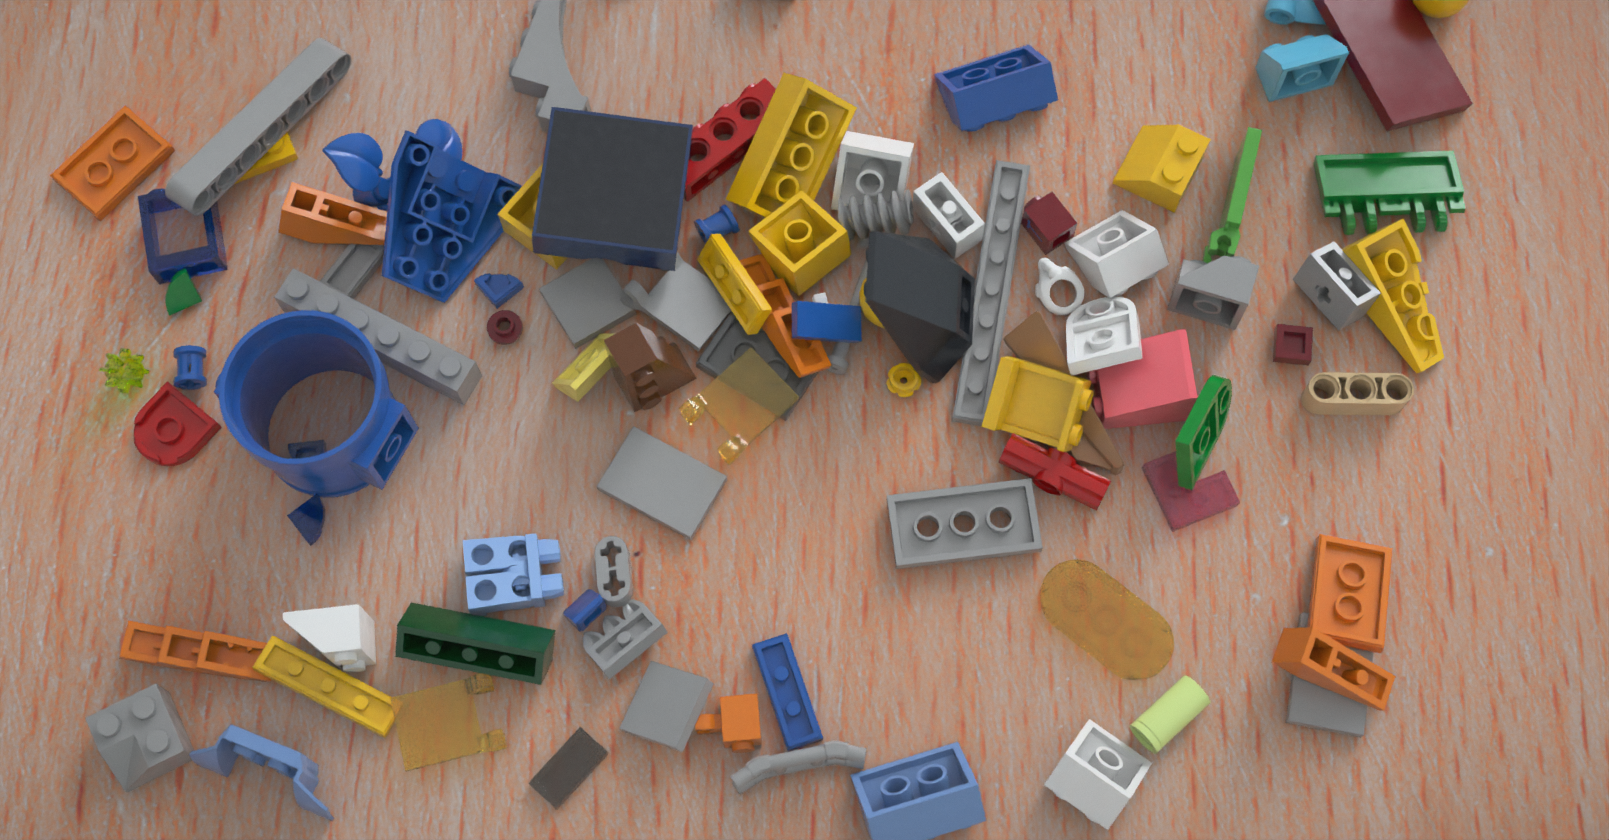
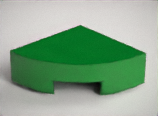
M186 268L178 271L172 277L167 287L165 303L169 316L202 302L201 295Z

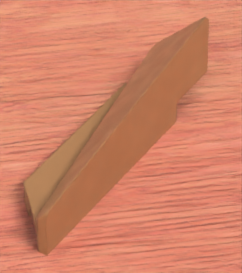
M1039 311L1031 314L1004 337L1005 344L1018 359L1070 374L1067 360ZM1090 405L1087 412H1082L1079 425H1083L1080 442L1077 446H1073L1072 450L1067 451V453L1075 458L1078 465L1085 467L1092 465L1109 470L1113 475H1118L1124 467V462L1094 408Z

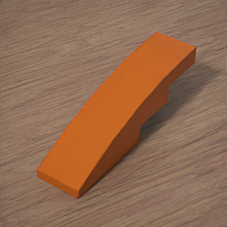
M762 254L739 260L772 308V311L762 325V329L795 374L801 378L829 369L832 365L820 340L792 338V303L794 300L784 279L775 278L770 265Z
M128 620L119 659L197 673L271 683L270 678L253 669V665L267 644L265 642L205 630L202 633L167 625L165 628Z

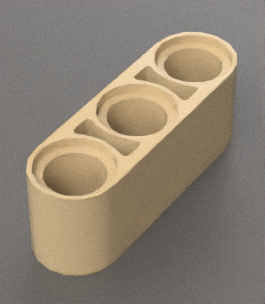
M1323 372L1312 377L1302 392L1301 401L1307 411L1317 415H1395L1412 398L1414 386L1407 376L1399 373ZM1314 389L1324 390L1328 395V399L1319 398L1314 393ZM1350 389L1361 391L1364 399L1353 397ZM1386 389L1396 391L1400 396V400L1389 397Z

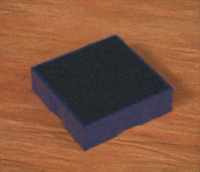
M552 107L532 231L533 253L576 259H608L624 265L675 271L693 125Z

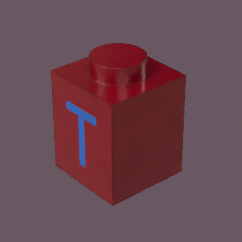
M1053 191L1044 197L1038 195L1032 198L1024 206L1021 224L1045 255L1074 237L1077 222Z

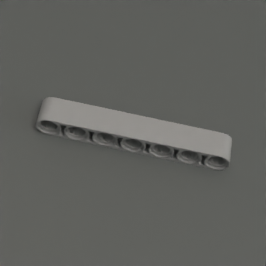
M323 38L314 40L172 176L166 185V197L195 216L206 212L345 76L351 65L350 54Z

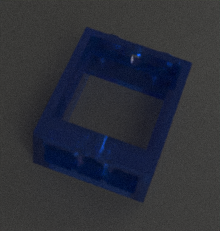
M163 188L154 189L148 194L138 196L148 270L159 285L171 282L172 277L183 268H186L191 278L228 270L217 201L203 213L207 246L161 255L155 213L182 207L168 199Z

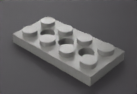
M1031 478L887 495L886 500L896 569L1037 553L1043 549ZM995 511H1003L1009 515L1010 524L1004 528L995 527L990 521V515ZM960 515L969 516L974 522V528L969 532H960L954 526V519ZM929 519L934 521L938 526V532L930 537L920 534L917 525L922 520Z

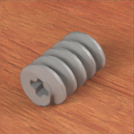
M910 190L905 191L903 200H899L896 191H892L890 202L885 201L882 192L878 193L876 203H872L869 195L864 194L862 205H858L855 196L852 195L850 196L849 205L844 206L840 197L838 200L839 224L848 231L849 240L854 239L856 232L859 238L866 239L869 230L871 232H883V228L886 233L895 234L898 227L902 235H907L913 224V203Z

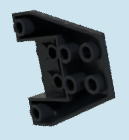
M878 231L869 232V247L866 249V261L868 263L867 281L864 283L865 301L914 370L930 382L938 383L972 345L975 278L929 238Z

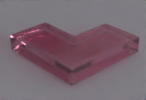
M1176 451L1147 462L1142 466V470L1172 532L1240 504L1225 470L1198 480L1193 490L1178 486Z

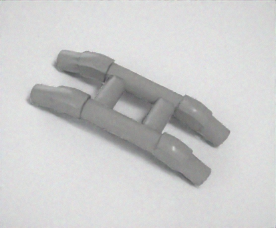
M829 741L824 742V745L768 756V754L761 755L747 762L745 767L730 777L735 789L741 795L755 784L757 785L764 779L832 765L864 769L867 748L848 745L847 742Z

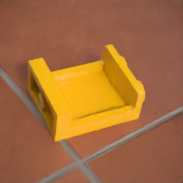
M1012 356L1001 357L981 427L994 431L1003 430L1057 447L1058 451H1070L1073 446L1079 444L1082 437L1083 425H1079L1082 412L1088 411L1093 399V390H1089L1091 380L1074 375L1071 376V374Z

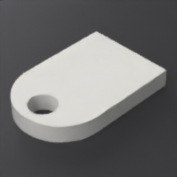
M1117 296L1112 298L1103 297L1083 304L1070 314L1066 321L1067 364L1071 376L1143 358L1139 317L1136 307L1131 300Z

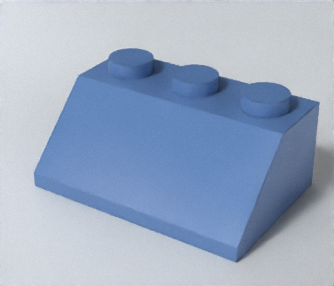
M958 742L850 775L870 840H930L936 836L959 829H966L986 821L978 783Z

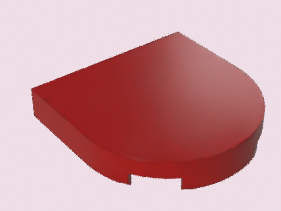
M167 381L136 415L134 420V444L137 450L150 462L160 466H177L192 459L222 427Z

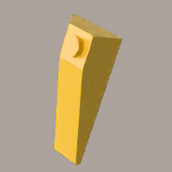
M1400 219L1342 248V251L1381 292L1366 314L1416 374L1444 359L1436 320L1428 312L1425 295L1429 294L1427 282H1421L1417 263L1422 262L1420 251L1404 219Z

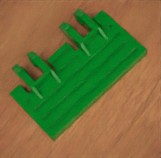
M1454 151L1315 156L1313 165L1324 217L1340 216L1345 235H1353L1355 232L1356 220L1354 213H1361L1367 234L1377 231L1378 224L1374 206L1376 203L1379 216L1409 215L1415 233L1424 232L1426 218L1424 211L1431 212L1436 232H1445L1447 230L1448 218L1444 201L1447 202L1449 213H1464L1466 210L1463 199L1464 188Z

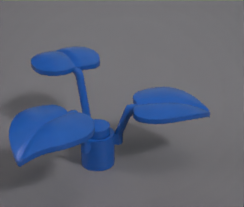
M430 119L418 127L416 135L439 145L437 149L462 160L461 140L451 124L439 119ZM351 133L341 136L325 146L322 151L333 162L345 183L353 189L354 201L387 211L390 177L386 179L380 177L383 174V171L379 168L383 160V153L378 143L367 134Z

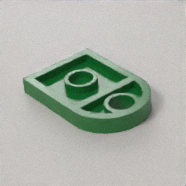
M1212 375L1207 380L1175 440L1178 486L1193 490L1224 428L1232 397V383L1228 378Z

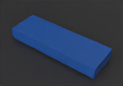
M785 633L753 644L752 648L787 751L790 752L822 741L823 736L788 634Z

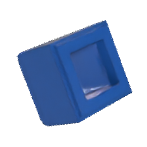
M588 589L564 610L563 614L580 632L584 631L606 610L607 606L604 599L598 593Z

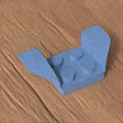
M231 724L221 734L216 745L191 751L189 754L193 762L198 766L227 778L238 755L263 767L266 761H269L268 767L293 779L294 796L299 807L333 821L334 819L328 808L313 795L319 782L317 777L318 764L298 751Z

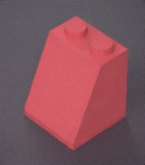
M1186 329L1141 339L1142 359L1086 372L1087 379L1091 380V384H1094L1096 397H1093L1091 405L1105 429L1186 421L1198 398Z

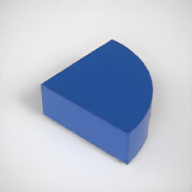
M488 273L474 279L475 285L497 309L524 288L523 283L519 279L509 274L491 275Z

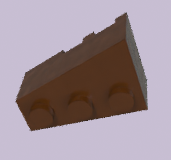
M638 323L604 340L614 378L634 412L640 409L648 410L655 407L661 402L662 397L697 379L677 344L673 342L668 344L662 336L656 338L653 331Z

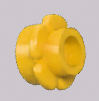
M901 363L889 370V379H887L886 385L891 393H897L899 397L907 398L912 396L915 390H919L922 380L921 376L918 375L910 364ZM905 378L907 382L903 384L900 380Z

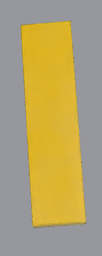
M273 635L253 665L254 671L383 738H386L404 707V703Z

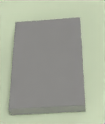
M633 426L598 483L597 489L685 538L692 540L725 485L727 476Z
M1302 612L1300 614L1298 628L1307 627L1309 613ZM1347 647L1367 660L1373 661L1374 652ZM1292 674L1286 723L1356 737L1364 735L1367 705L1312 684Z

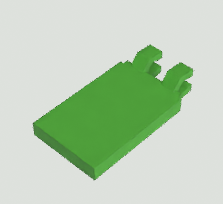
M1248 127L1235 157L1219 229L1211 233L1209 244L1203 251L1202 261L1207 264L1212 261V255L1232 257L1235 254L1240 239L1239 227L1262 134L1260 129Z

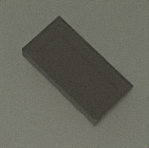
M579 727L528 784L558 810L609 753L586 731Z

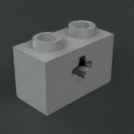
M1335 242L1311 253L1293 278L1295 283L1338 331L1363 318L1381 294Z

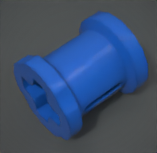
M725 204L720 207L719 212L704 220L699 218L694 221L695 227L705 244L711 234L725 236L730 232L736 234L740 231L734 215Z
M191 345L175 348L173 357L177 359V376L174 377L173 385L184 390H195L205 387L207 385V379L203 376V359L206 358L205 348Z

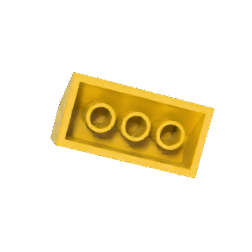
M783 73L725 200L764 219L801 190L814 201L857 107L806 78Z

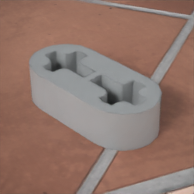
M608 536L600 540L595 547L597 588L607 605L621 607L627 604L633 596L630 553L621 538ZM614 547L620 554L615 556L616 566L611 567L605 555H608L610 548ZM617 576L620 586L624 588L619 589L617 596H612L609 589L613 587L612 577Z

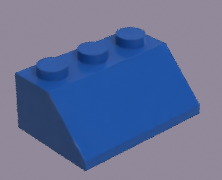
M1029 44L934 74L936 84L951 121L961 131H977L982 129L986 123L995 120L1001 122L1015 118L1017 113L1027 110H1043L1048 107L1049 103L1058 101L1051 62Z

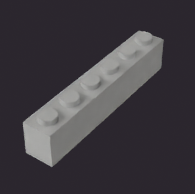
M294 268L274 296L284 313L314 310L330 313L350 322L366 336L383 364L462 405H465L482 377L476 361Z

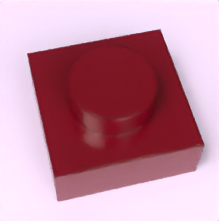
M1277 324L1274 329L1273 362L1309 366L1312 361L1313 327Z

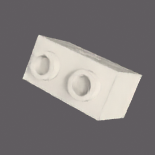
M943 172L914 190L913 210L954 259L982 241L985 223Z

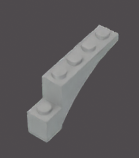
M567 0L535 1L532 9V23L529 29H524L520 40L521 50L518 58L514 57L509 66V77L512 79L515 91L540 98L536 106L535 115L539 119L541 130L548 133L552 107L591 112L588 97L580 94L565 60L563 21Z

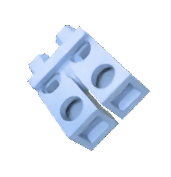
M536 533L526 534L525 536L462 540L464 566L467 575L465 577L467 603L470 614L487 616V613L518 610L533 606L544 607L545 600L564 595L562 574L543 575L542 564L561 562L558 540H538Z

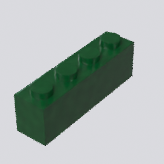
M411 602L397 624L395 657L541 685L553 661L555 630Z

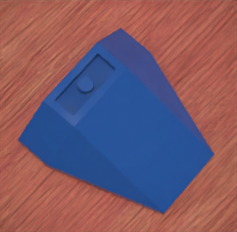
M405 130L391 165L381 276L445 303L504 232L498 213L522 185L499 174L485 172L437 149L439 145Z

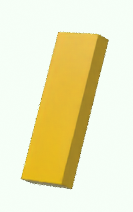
M711 234L697 260L747 335L758 334L772 308L721 234Z

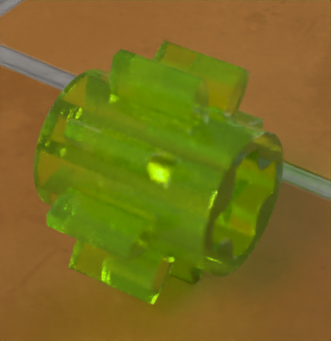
M126 348L120 349L119 356L110 353L106 354L108 361L105 367L99 369L108 378L104 384L105 386L115 387L118 385V391L121 393H128L130 385L138 388L143 387L141 380L144 374L149 373V370L144 369L141 363L144 359L143 355L135 354L131 357V350Z

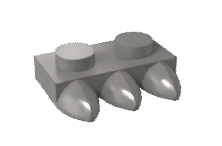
M630 600L623 606L624 620L618 616H605L603 619V631L606 635L603 636L601 633L586 631L583 635L585 651L608 679H611L668 633L663 624L640 601Z

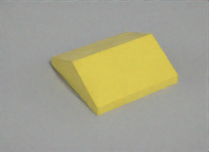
M600 333L552 384L558 390L578 402L611 368L604 340L614 334Z

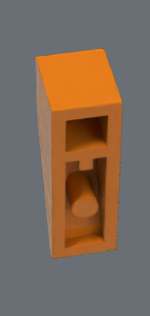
M292 182L281 209L278 233L311 243L384 245L387 211Z
M1313 627L1283 628L1272 659V663L1300 679L1379 711L1385 710L1396 677Z

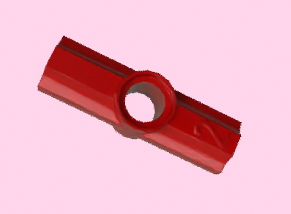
M1014 433L1009 438L998 462L1031 478L1034 485L1039 489L1056 496L1063 494L1096 511L1111 483V480L1078 465L1075 458L1068 453L1058 451L1056 448H1049L1047 450Z

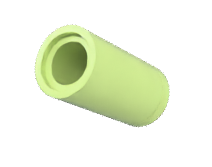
M1184 675L1129 726L1130 730L1146 749L1156 754L1210 704V699L1193 679Z

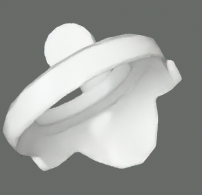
M1041 258L1038 261L1039 283L1035 285L1036 297L1040 298L1043 306L1055 315L1066 316L1071 314L1081 306L1084 299L1082 282L1075 272L1068 267H1059L1054 262H1051L1050 259ZM1067 280L1074 286L1076 297L1070 306L1059 307L1052 302L1050 288L1056 281Z

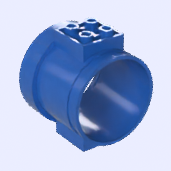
M314 310L291 311L261 322L245 334L235 345L215 384L216 389L214 393L219 398L223 419L234 438L250 456L272 469L284 483L296 491L310 496L322 498L341 497L357 492L370 484L383 490L419 429L407 407L395 400L389 389L384 366L366 336L350 322L326 312ZM326 371L353 372L374 382L375 395L370 411L361 426L345 442L328 452L308 458L288 459L271 453L268 437L271 417L281 398L294 385L309 376Z

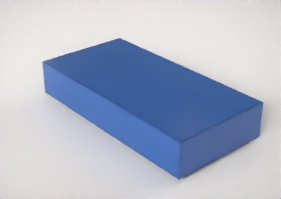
M795 301L792 303V338L845 343L861 342V306Z

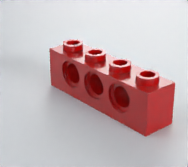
M766 78L757 84L752 83L748 85L738 99L731 104L726 103L716 111L713 118L705 124L696 125L692 129L688 173L684 191V199L687 202L744 159L776 90ZM748 114H754L758 116L754 120H746L743 118ZM722 134H728L732 136L730 139L725 141L717 139V137ZM697 154L705 156V158L700 161H693L690 159L692 156Z

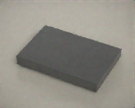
M732 311L696 362V368L785 421L818 374L816 372L799 378L779 354L762 327L758 334L747 335Z

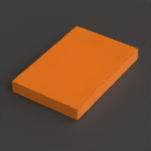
M125 105L50 176L93 216L102 221L157 169L175 149Z
M1319 534L1316 539L1307 627L1317 629L1344 646L1381 653L1385 645L1393 548Z

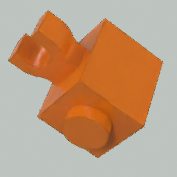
M757 693L720 697L721 714H700L695 724L697 735L722 732L724 747L732 748L733 753L752 752L755 750V745H762Z

